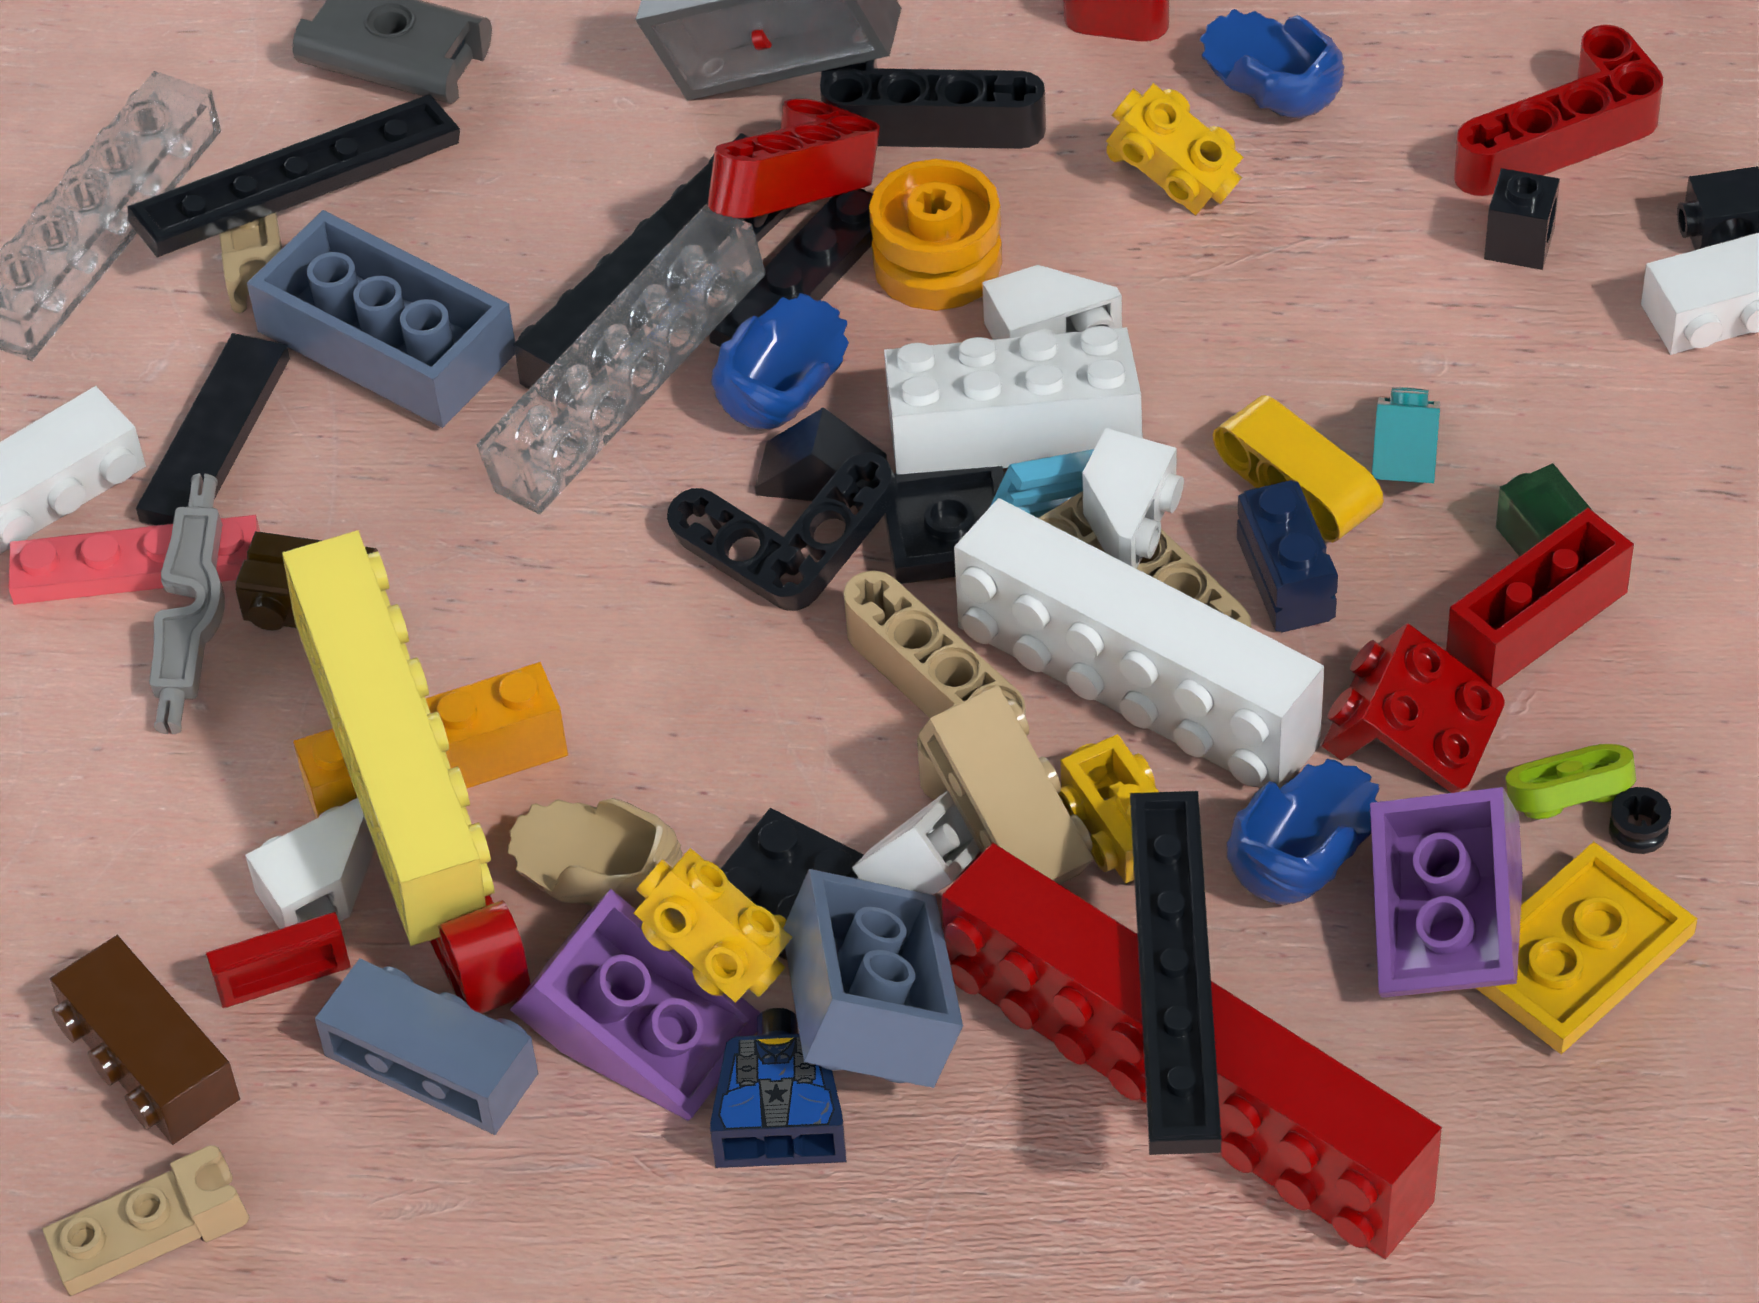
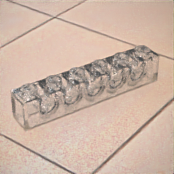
M154 71L143 85L129 96L126 105L110 124L100 130L94 143L77 163L67 169L61 182L45 201L35 207L31 217L12 240L7 241L0 249V350L33 361L136 236L137 232L128 222V206L174 189L220 134L221 128L212 90Z
M707 204L688 222L476 444L494 492L539 515L552 503L766 275L751 224L738 218L717 214L711 211Z

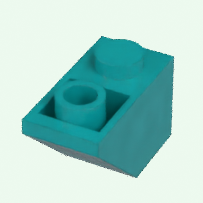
M1392 387L1391 398L1379 397L1372 475L1375 479L1434 483L1440 401H1428L1429 390Z

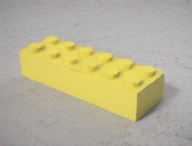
M359 530L283 552L294 621L410 946L439 938L438 925L486 907L485 896L495 893L487 862L491 861V857L480 823L471 824L466 806L470 805V800L459 767H450L445 752L449 750V743L441 717L438 712L430 713L425 698L429 696V690L418 657L410 659L405 644L409 642V636L398 604L390 605L385 591L389 589V582L381 556L378 551L367 554Z

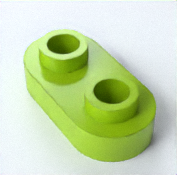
M1598 744L1519 765L1510 770L1506 775L1508 797L1517 811L1524 812L1525 816L1532 819L1551 818L1560 814L1565 807L1588 801H1614L1619 793L1629 789L1636 782L1634 754L1631 749L1622 745Z

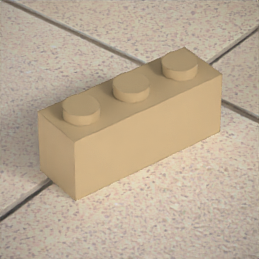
M998 685L931 717L918 737L981 853L992 843H995L1059 885L1080 875L1093 861V857L1089 852L1093 847L1090 834L1083 821L1075 814L1070 816L1058 795L1061 791L1058 775L1048 759L1045 757L1038 758L1027 738V735H1029V725L1018 703L1013 699L1007 701Z

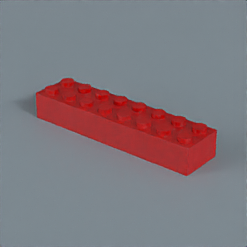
M992 843L941 895L944 938L954 983L964 992L971 995L980 994L1000 1007L1005 1016L1016 1026L1025 1030L1032 1028L1055 1043L1060 1053L1071 1062L1078 1065L1087 1064L1107 1077L1113 1087L1126 1098L1135 1101L1140 1099L1146 1103L1137 933L995 843ZM1211 981L1222 1139L1220 1154L1236 1170L1243 1173L1252 1172L1275 1187L1279 1195L1294 1208L1299 1210L1308 1209L1333 1225L1336 1232L1349 1244L1358 1248L1367 1247L1386 1260L1435 1201L1442 1127Z

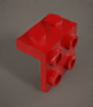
M1409 623L1379 643L1374 640L1369 641L1358 652L1350 666V671L1355 674L1350 687L1338 696L1328 712L1327 718L1333 723L1323 741L1322 747L1342 761L1377 738L1449 792L1456 793L1465 789L1471 782L1504 708L1505 700L1502 693L1494 686L1491 687L1487 681Z

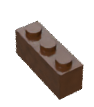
M115 935L50 978L58 1005L52 1008L51 1012L58 1026L71 1042L74 1043L82 1038L91 1050L88 1051L90 1061L101 1078L109 1086L119 1081L128 1092L125 1095L126 1102L144 1128L149 1129L156 1125L174 1145L240 1100L230 1062L118 935Z

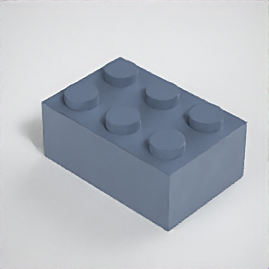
M809 869L783 928L792 936V939L785 946L804 1062L816 1064L829 1070H846L881 1077L894 1083H911L934 1088L963 1028L936 896Z

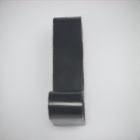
M877 59L821 71V102L878 123L880 130L877 146L1021 149L1038 144L1044 138L1046 132L1045 86L1039 76L1031 72L1013 70L877 68Z

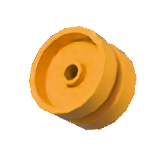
M930 159L911 162L890 172L875 187L869 205L870 227L873 236L872 258L877 282L891 298L909 307L933 311L962 307L982 297V282L997 278L1002 265V242L999 234L1001 210L994 184L981 171L962 162Z

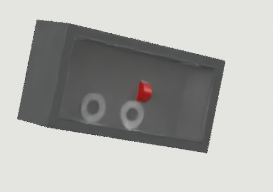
M641 0L635 20L688 101L888 57L891 53L902 8L897 0Z

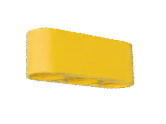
M1261 395L1213 431V443L1222 460L1255 488L1290 480L1299 482L1320 534L1326 542H1336L1383 506L1384 498L1380 485L1365 467L1270 396Z

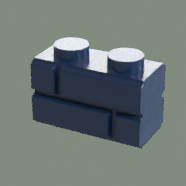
M1293 480L1247 490L1238 495L1237 514L1239 519L1237 520V540L1275 631L1283 633L1329 622L1335 618L1337 605L1335 594L1338 587V573L1330 555L1326 554L1327 547L1299 482Z

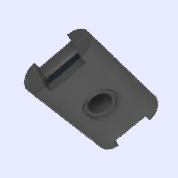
M327 0L312 21L301 18L294 34L293 55L295 60L300 63L420 96L430 94L435 100L452 104L459 98L457 81L471 60L484 61L491 43L492 25L491 21L486 17L423 0Z

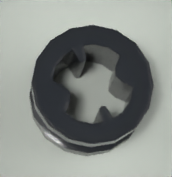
M1633 787L1619 793L1612 803L1609 822V833L1613 842L1621 849L1636 854L1654 852L1662 847L1668 838L1671 820V807L1668 800L1660 792L1646 787ZM1633 815L1637 821L1639 815H1645L1652 819L1651 825L1647 826L1645 820H1642L1641 826L1628 822L1629 816Z

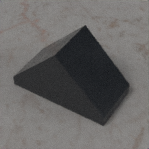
M823 407L766 442L755 486L756 496L813 501L841 465L851 456L862 452H873L887 460V454ZM876 477L870 482L861 478L856 485L860 491L865 486L875 489L879 486V482Z

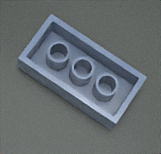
M324 210L247 282L258 332L279 343L286 344L288 348L441 428L515 355V337L509 303Z

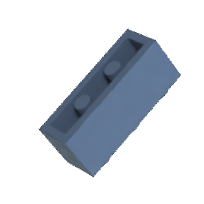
M360 958L315 1017L324 1056L493 1135H496L538 1075L532 1038L515 1022L505 1018L494 1020L472 1010L465 1001L448 992L437 994L415 984L408 975L397 968L386 966L382 969Z

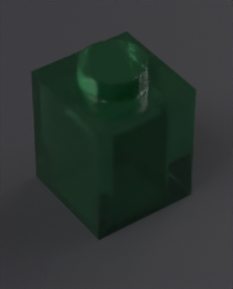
M1554 463L1532 473L1519 474L1507 484L1500 486L1496 528L1520 557L1586 508H1591Z

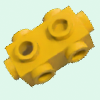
M1153 83L1141 95L1133 88L1111 115L1120 123L1105 141L1108 143L1106 152L1110 160L1113 162L1125 160L1127 163L1137 167L1163 188L1171 199L1185 206L1194 215L1199 213L1210 198L1220 205L1243 178L1234 171L1244 157L1235 150L1236 145L1233 137L1221 127H1206L1190 113L1189 102L1176 90H1161Z
M1116 734L1096 744H1085L1076 749L1070 756L1060 760L1061 791L1058 795L1069 815H1077L1091 833L1090 837L1093 847L1090 851L1098 867L1103 872H1108L1115 868L1125 884L1134 880L1130 793L1159 791L1155 787V779L1146 759L1140 753L1133 755L1120 736Z
M689 848L673 867L662 859L635 889L645 897L644 901L633 912L643 921L641 928L645 938L660 950H676L694 966L693 977L695 981L707 993L715 996H721L725 993L735 1003L748 989L757 997H760L784 970L785 966L776 958L792 939V936L783 929L787 920L781 915H772L767 909L755 905L728 881L724 872L717 865L704 860L692 848Z

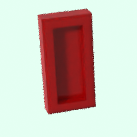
M336 912L206 952L222 1008L231 1007L351 967Z

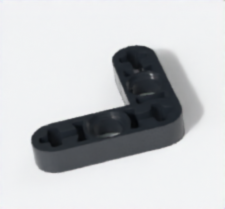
M862 452L851 456L841 465L784 537L713 492L703 488H691L675 497L668 508L667 520L676 539L684 548L775 606L787 611H795L812 604L894 503L898 495V483L887 460L873 452ZM875 477L877 478L879 486L875 489L865 486L859 491L856 483L861 478L869 482ZM853 504H855L858 510L856 515L849 509ZM692 514L697 517L707 514L712 525L718 530L715 538L711 531L700 523L694 522L689 526L687 519ZM829 519H838L846 523L845 531L837 541L822 544L814 540V533L822 522ZM744 537H754L760 540V547L751 559L734 561L729 558V550L737 540ZM803 548H806L808 552L816 560H819V562H815L810 555H808L805 559L801 550ZM800 571L803 580L798 585L793 582H787L783 586L780 581L782 575L787 573L795 576Z

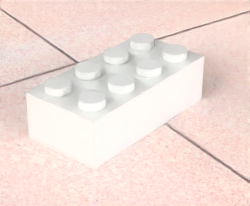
M1095 326L1081 332L1059 334L1032 332L1023 337L993 340L974 337L960 343L939 345L910 343L901 348L884 349L888 409L897 475L995 466L1008 468L1010 464L1091 450L1095 449L1105 428L1143 438L1141 391L1127 327L1112 329L1106 326Z

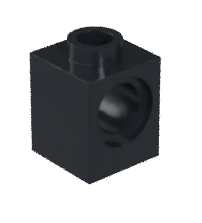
M1758 166L1688 177L1685 202L1678 204L1677 220L1682 237H1690L1695 250L1759 233Z
M1501 168L1488 211L1485 260L1543 270L1555 229L1560 178Z

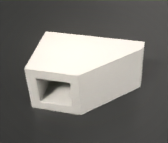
M1035 265L982 282L984 324L992 339L1023 337L1032 332H1047L1050 334L1081 332L1095 326H1106L1112 329L1122 328V295L1117 287L1041 265Z
M1105 428L1082 472L1083 514L1105 553L1136 569L1142 557L1150 559L1153 556L1161 534L1160 521L1165 511L1173 513L1179 504L1184 486L1183 476L1176 475L1177 448Z
M356 798L342 806L326 810L318 818L283 836H276L267 840L259 848L245 854L255 893L278 928L281 929L332 912H336L339 922L350 917L374 853L375 845L359 800Z

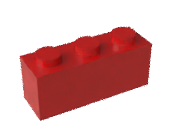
M1586 508L1450 606L1446 651L1487 681L1491 687L1494 686L1497 689L1628 592L1634 543L1591 509Z

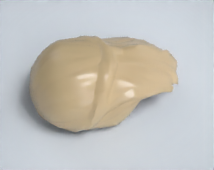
M615 798L599 801L597 807L583 803H569L559 799L547 807L536 803L531 804L529 813L527 815H520L509 831L511 841L508 844V853L514 856L517 862L515 870L517 873L557 900L568 903H584L591 907L612 889L637 909L645 899L635 890L662 859L673 867L682 857L681 844L677 840L675 831L669 825L665 824L657 815Z

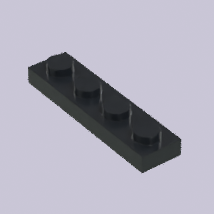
M857 189L833 196L708 326L710 343L720 347L722 343L732 338L742 322L752 316L759 318L776 305L782 297L790 300L797 298L802 293L809 295L814 300L820 301L872 246L873 236L870 227L869 205L873 194L863 189Z

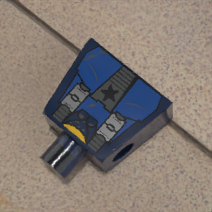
M785 1008L764 1010L757 1017V1035L734 1036L726 1042L710 1121L715 1168L847 1162L843 1115L833 1071L816 1064L804 1062L800 1035L798 1034L797 1017L791 1010Z

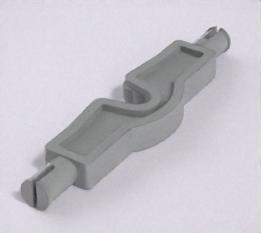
M200 473L191 477L192 484L188 507H179L175 510L171 540L161 571V582L166 592L195 598V601L187 607L160 610L154 616V648L149 683L154 696L159 698L154 728L164 734H168L169 728L172 734L181 732L185 699H195L198 696L205 644L216 633L225 607L224 590L216 570L223 526L218 510L213 508L218 480L216 477L205 473L204 481Z

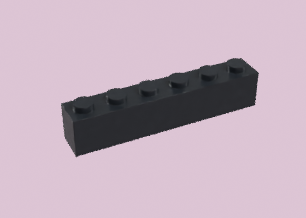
M741 133L733 141L747 138L748 136ZM713 155L708 164L687 184L679 186L671 198L650 218L641 221L632 235L612 253L603 256L591 273L573 289L564 292L551 310L537 323L528 326L521 333L518 340L514 343L520 385L569 413L576 415L796 206L752 218L727 217L711 211L708 208L714 160Z

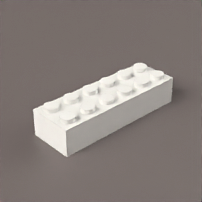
M1000 498L991 505L954 546L958 628L964 630L976 642L981 644L989 643L1015 657L1027 669L1034 672L1041 671L1069 686L1078 696L1087 700L1098 701L1122 714L1134 726L1142 729L1148 728L1175 742L1185 753L1193 757L1207 759L1231 772L1241 783L1251 787L1257 786L1261 788L1271 781L1275 782L1280 789L1297 775L1319 748L1324 665Z

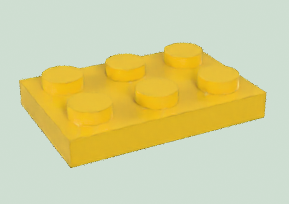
M1593 841L1521 905L1517 983L1479 987L1476 989L1562 1055L1695 934L1698 918Z

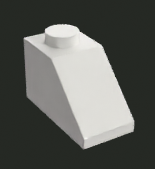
M946 791L871 847L852 869L860 880L934 895L951 884L980 850L949 792Z

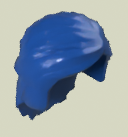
M1232 9L1226 17L1218 16L1213 22L1208 24L1206 33L1201 35L1200 41L1204 44L1205 49L1202 53V58L1208 63L1214 73L1232 90L1245 93L1254 98L1257 106L1261 109L1269 108L1281 116L1290 118L1308 117L1328 107L1342 87L1345 68L1342 52L1331 37L1322 33L1311 22L1299 15L1287 18L1285 24H1282L1274 19L1266 18L1256 11L1244 15L1238 10Z
M800 293L797 298L790 300L782 297L776 305L759 318L752 316L742 322L732 338L721 344L718 361L712 370L711 383L715 390V397L719 404L722 405L724 411L735 421L746 427L762 430L778 428L794 419L800 411L807 408L810 400L824 387L829 377L843 363V356L849 341L844 335L847 320L839 317V310L833 308L826 301L814 300L809 295Z
M1326 759L1323 764L1318 766L1305 765L1297 776L1280 789L1275 782L1269 781L1254 794L1246 808L1236 813L1231 836L1227 841V859L1232 866V871L1236 878L1253 895L1267 902L1288 905L1308 899L1328 882L1335 879L1338 868L1345 860L1354 855L1358 846L1371 834L1370 803L1377 802L1375 798L1379 792V784L1370 782V774L1363 772L1357 766H1344L1337 760Z

